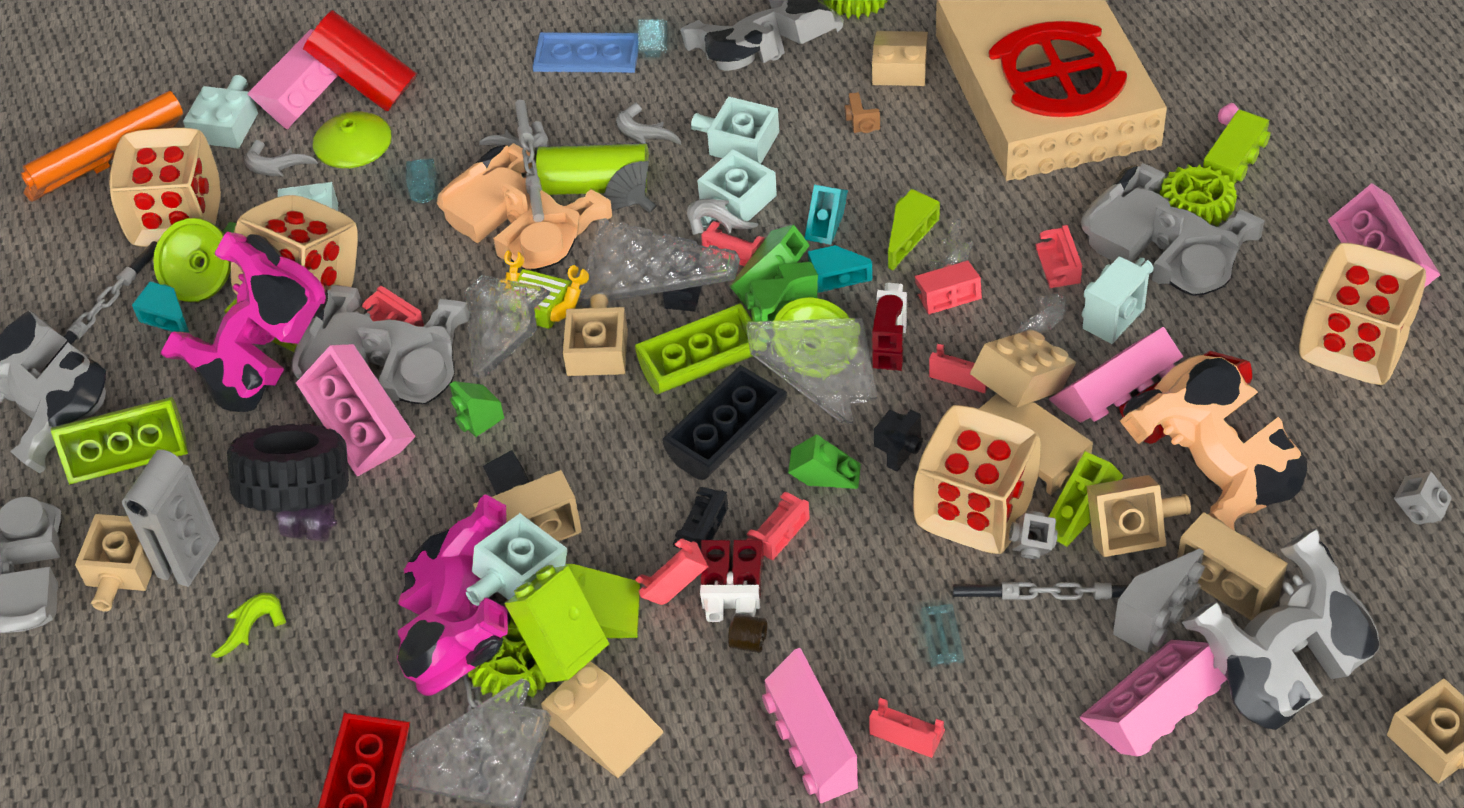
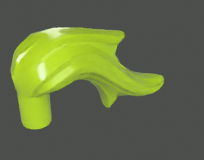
M261 593L253 596L231 612L227 617L235 619L234 629L225 643L211 657L219 658L225 656L242 642L249 646L250 629L253 623L263 615L270 614L274 627L285 624L286 619L281 609L280 600L271 593Z

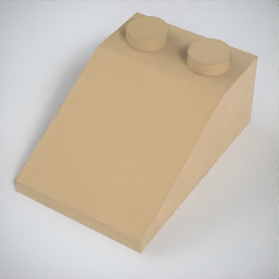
M876 31L872 58V85L925 86L928 32Z
M591 661L572 678L564 681L541 703L547 724L617 778L664 733L610 675Z

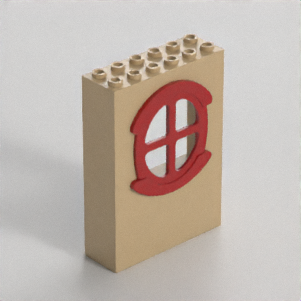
M937 0L936 37L1006 181L1013 179L1021 180L1027 176L1039 173L1048 174L1053 170L1061 168H1074L1079 164L1092 161L1101 162L1106 158L1119 155L1127 156L1132 152L1145 149L1153 150L1156 147L1162 146L1167 107L1106 0ZM1088 53H1092L1094 55L1089 58H1084L1071 62L1061 61V59ZM1047 62H1050L1051 64L1048 67H1043L1025 72H1020L1017 70L1020 68L1043 64ZM1100 67L1102 69V78L1097 87L1090 93L1079 94L1068 73ZM1056 76L1068 97L1065 99L1048 98L1032 91L1024 83Z

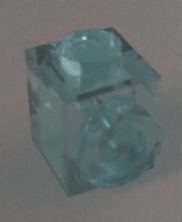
M638 19V51L645 52V57H660V52H667L666 20Z
M434 159L406 161V183L411 201L427 203L432 199H437L438 177Z

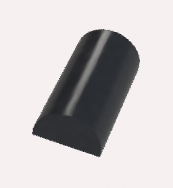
M739 365L662 439L664 448L671 460L679 468L698 480H705L785 403L787 392L744 366Z

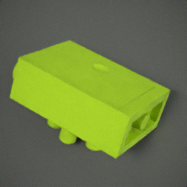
M547 565L535 573L536 578L517 587L513 591L515 595L504 604L546 682L549 683L566 681L572 678L605 649L609 642L569 566L553 567V565Z

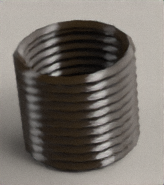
M734 614L729 627L728 646L738 650L761 653L763 649L760 647V640L762 638L764 642L766 639L767 620L755 616Z

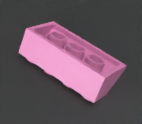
M312 29L247 94L286 129H289L338 77L337 74L303 50L307 39L314 31Z
M1373 183L1328 219L1341 243H1353L1400 256L1422 266L1426 270L1425 287L1440 276L1439 271L1392 197Z
M1162 327L1127 347L1050 397L1049 400L1080 423L1089 418L1095 422L1109 413L1107 407L1114 403L1118 407L1132 397L1129 393L1134 389L1141 392L1154 384L1152 377L1159 374L1161 378L1164 377L1175 367L1174 363L1183 358L1166 329Z
M354 344L330 345L296 382L326 429L331 428L335 430L345 440L347 461L356 476H360L401 453L416 437Z
M1170 640L1084 712L1080 719L1120 754L1136 757L1142 756L1151 750L1152 744L1156 740L1172 732L1175 724L1184 716L1195 712L1198 709V704L1207 696L1217 693L1221 689V684L1227 678L1218 668H1214V655L1208 643Z
M801 648L795 649L765 679L766 694L762 695V699L769 714L774 712L778 721H775V725L782 740L788 739L792 746L789 748V754L796 768L802 766L806 774L802 776L808 794L812 795L815 793L821 804L858 789L857 755Z

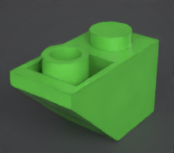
M457 381L449 384L452 393L450 401L457 413L455 420L463 432L469 430L477 437L504 419L501 402L484 385Z
M816 434L791 449L788 473L807 486L857 489L861 464Z

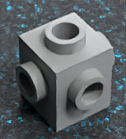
M1431 471L1405 476L1394 497V500L1410 520L1416 524L1441 521L1452 499Z
M1027 511L1010 526L1009 541H1013L1012 551L1021 552V557L1028 559H1040V555L1050 552L1052 548L1054 549L1057 542L1056 519L1045 517L1044 513ZM1029 533L1033 535L1034 540L1028 539Z

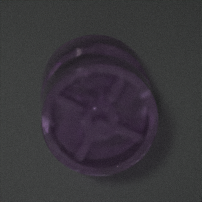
M331 502L326 505H317L316 508L312 509L305 508L290 512V510L282 511L276 515V518L279 519V532L282 537L301 539L306 535L308 540L326 542L330 535L328 529L332 530V527L337 525V520H334V507Z

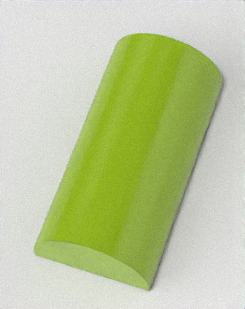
M647 144L538 147L536 167L542 191L548 195L586 194L591 189L597 193H605L609 181L618 170L633 162L648 161L649 152Z
M740 303L635 345V349L643 374L654 393L658 395L764 353L767 349V343Z
M173 397L51 428V434L69 485L147 465L157 450L169 451L177 457L188 454L183 423Z

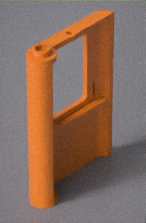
M168 91L23 166L24 172L21 173V176L27 186L23 193L33 202L92 170L98 174L111 167L108 162L113 160L117 144L124 134L139 130L173 128L183 115L180 103L175 95Z

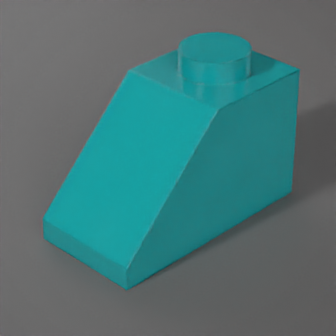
M814 184L805 240L832 244L844 214L848 190Z
M836 245L808 251V262H812L818 274V293L872 281V261L870 258Z
M150 281L132 304L138 321L171 332L189 333L174 288L166 284L161 285Z

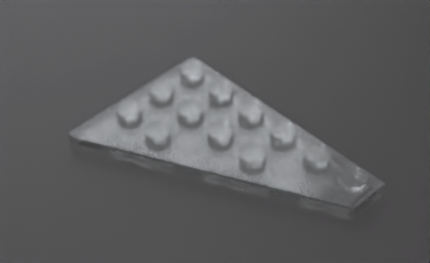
M606 218L600 219L585 268L589 274V280L585 284L580 285L581 293L578 301L583 306L589 305L591 296L595 294L605 295L608 301L733 281L736 278L740 258L734 250L719 249L714 245L705 247L698 245L694 240L672 237V235L666 233L661 236L653 234L650 229L628 226V224L622 222L618 225L610 223Z

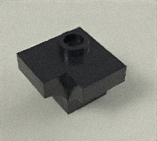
M889 409L874 428V447L887 454V467L896 472L911 453L917 454L922 446L921 414L911 409L906 415Z

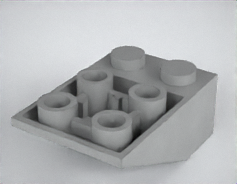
M1199 548L1136 576L1118 599L1113 635L1145 653H1148L1153 645L1159 647L1167 636V626L1170 622L1176 624L1180 620L1185 609L1184 603L1187 600L1192 602L1200 591L1201 584L1198 583V580L1205 569V566L1202 565L1204 551Z

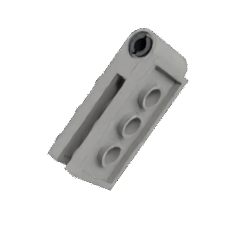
M157 450L123 498L122 505L156 577L168 580L173 573L178 584L189 587L220 538L190 467L183 464L173 453L166 450Z

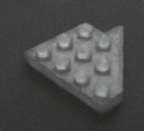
M481 275L465 290V300L470 314L468 330L473 376L478 378L486 377L510 354H513L524 341L533 336L535 331H537L534 308L550 295L549 290L537 285Z
M862 318L748 322L746 330L751 355L842 424L849 426L854 422L850 403L876 401L878 398Z
M521 678L405 751L396 785L400 788L492 806L521 808L551 715L547 710L523 706L530 683L526 679Z

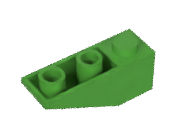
M794 224L772 230L730 285L731 289L743 304L746 305L745 295L750 293V281L770 280L774 276H778V265L797 263L810 246Z

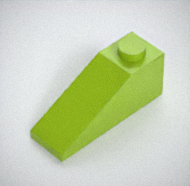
M911 189L904 197L897 201L888 248L889 269L894 270L939 221V201L914 189Z
M1084 451L1048 516L1056 519L1055 530L1058 533V543L1068 547L1091 522L1087 486L1117 481L1123 478L1124 475L1111 462Z

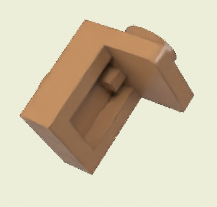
M859 92L849 93V105H844L846 121H851L853 132L870 133L873 130H880L879 109L863 110Z

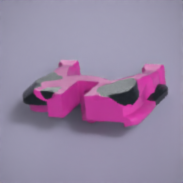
M226 232L215 251V256L222 260L236 263L243 272V274L238 276L242 281L241 286L237 283L233 285V289L238 292L237 304L232 306L223 317L213 344L205 342L199 337H193L187 332H172L160 353L169 359H184L190 368L199 373L208 392L218 406L233 412H248L256 409L262 399L266 386H275L284 371L281 365L253 344L266 345V343L273 341L275 337L281 342L299 344L320 304H324L326 295L325 289L317 277L304 266L283 257L265 237L250 234L246 238L243 234Z
M486 494L479 499L476 510L471 516L458 521L449 529L431 535L415 551L404 568L405 586L400 595L398 605L419 616L398 630L401 643L397 660L404 676L414 681L417 690L424 696H432L441 692L479 665L494 657L502 646L504 640L502 637L508 634V611L506 607L489 598H484L479 606H476L470 602L466 595V589L480 580L472 572L474 546L507 522L506 505Z

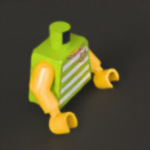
M509 250L506 251L504 260L510 268L509 272H506L505 298L508 309L512 311L513 320L517 321L515 328L519 333L529 335L535 325L550 329L555 322L566 318V309L576 308L581 293L579 287L589 280V274L586 270L582 269L580 276L576 278L579 269L577 266L572 265L568 269V277L572 281L525 269L518 273V268L524 264L523 255L518 251L517 260L511 262L512 253Z

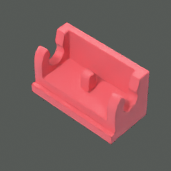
M713 221L707 230L701 234L703 252L745 266L764 241V237L758 236L752 243L722 233V230L717 229L720 222Z
M1068 225L1041 232L1039 234L1041 239L1052 238L1048 242L1036 244V250L1049 287L1055 288L1080 284L1082 263Z
M968 260L915 276V283L921 291L917 295L928 315L982 299L981 278Z
M379 286L377 291L366 299L362 305L366 310L373 305V308L368 311L372 321L392 319L407 322L414 326H424L419 309L383 286Z
M937 344V353L932 352L929 358V377L986 393L988 387L970 375L975 363L944 354V345Z
M784 492L780 496L783 500H781L777 509L757 531L750 530L746 534L748 536L746 540H762L764 556L772 561L810 519L809 502L804 499L801 500L788 492Z
M679 539L675 545L682 549L651 577L643 574L639 575L635 581L646 586L639 590L641 598L660 605L666 604L701 574L708 565L698 544L694 541L689 542Z
M879 698L878 711L872 710L869 716L870 735L932 758L945 732L944 721L936 719L935 725L888 708V701Z

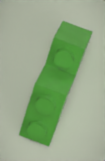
M812 262L778 265V276H774L773 279L750 281V293L745 295L747 310H751L752 322L758 325L761 335L771 334L772 324L776 315L789 302L800 298H817L818 274Z

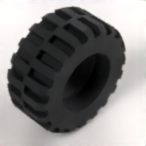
M295 423L282 426L272 425L268 428L254 429L253 432L242 434L240 438H235L227 450L230 493L239 504H243L244 507L250 509L256 508V510L264 512L266 510L273 512L290 510V512L299 511V509L316 508L317 505H326L332 499H338L348 486L349 476L345 440L335 430L331 428L326 429L325 426H312L311 424L295 425Z

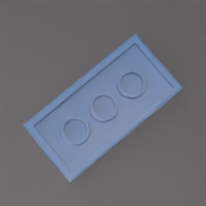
M541 32L534 57L533 72L635 73L641 39L640 33Z

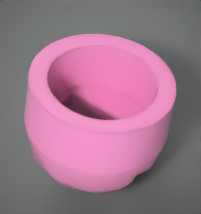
M1229 103L1222 107L1218 113L1219 122L1227 126L1238 111V107L1234 103Z

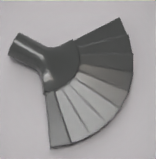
M649 161L633 162L623 166L611 178L606 187L604 197L611 201L612 211L639 204L648 213L656 208L657 205L645 194Z

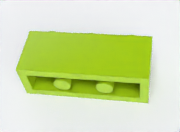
M1238 109L1204 158L1203 168L1211 165L1212 170L1221 169L1222 175H1229L1230 182H1233L1234 185L1237 180L1242 182L1246 176L1248 164L1253 165L1256 162L1259 148H1265L1270 139L1271 133L1267 131L1269 120Z

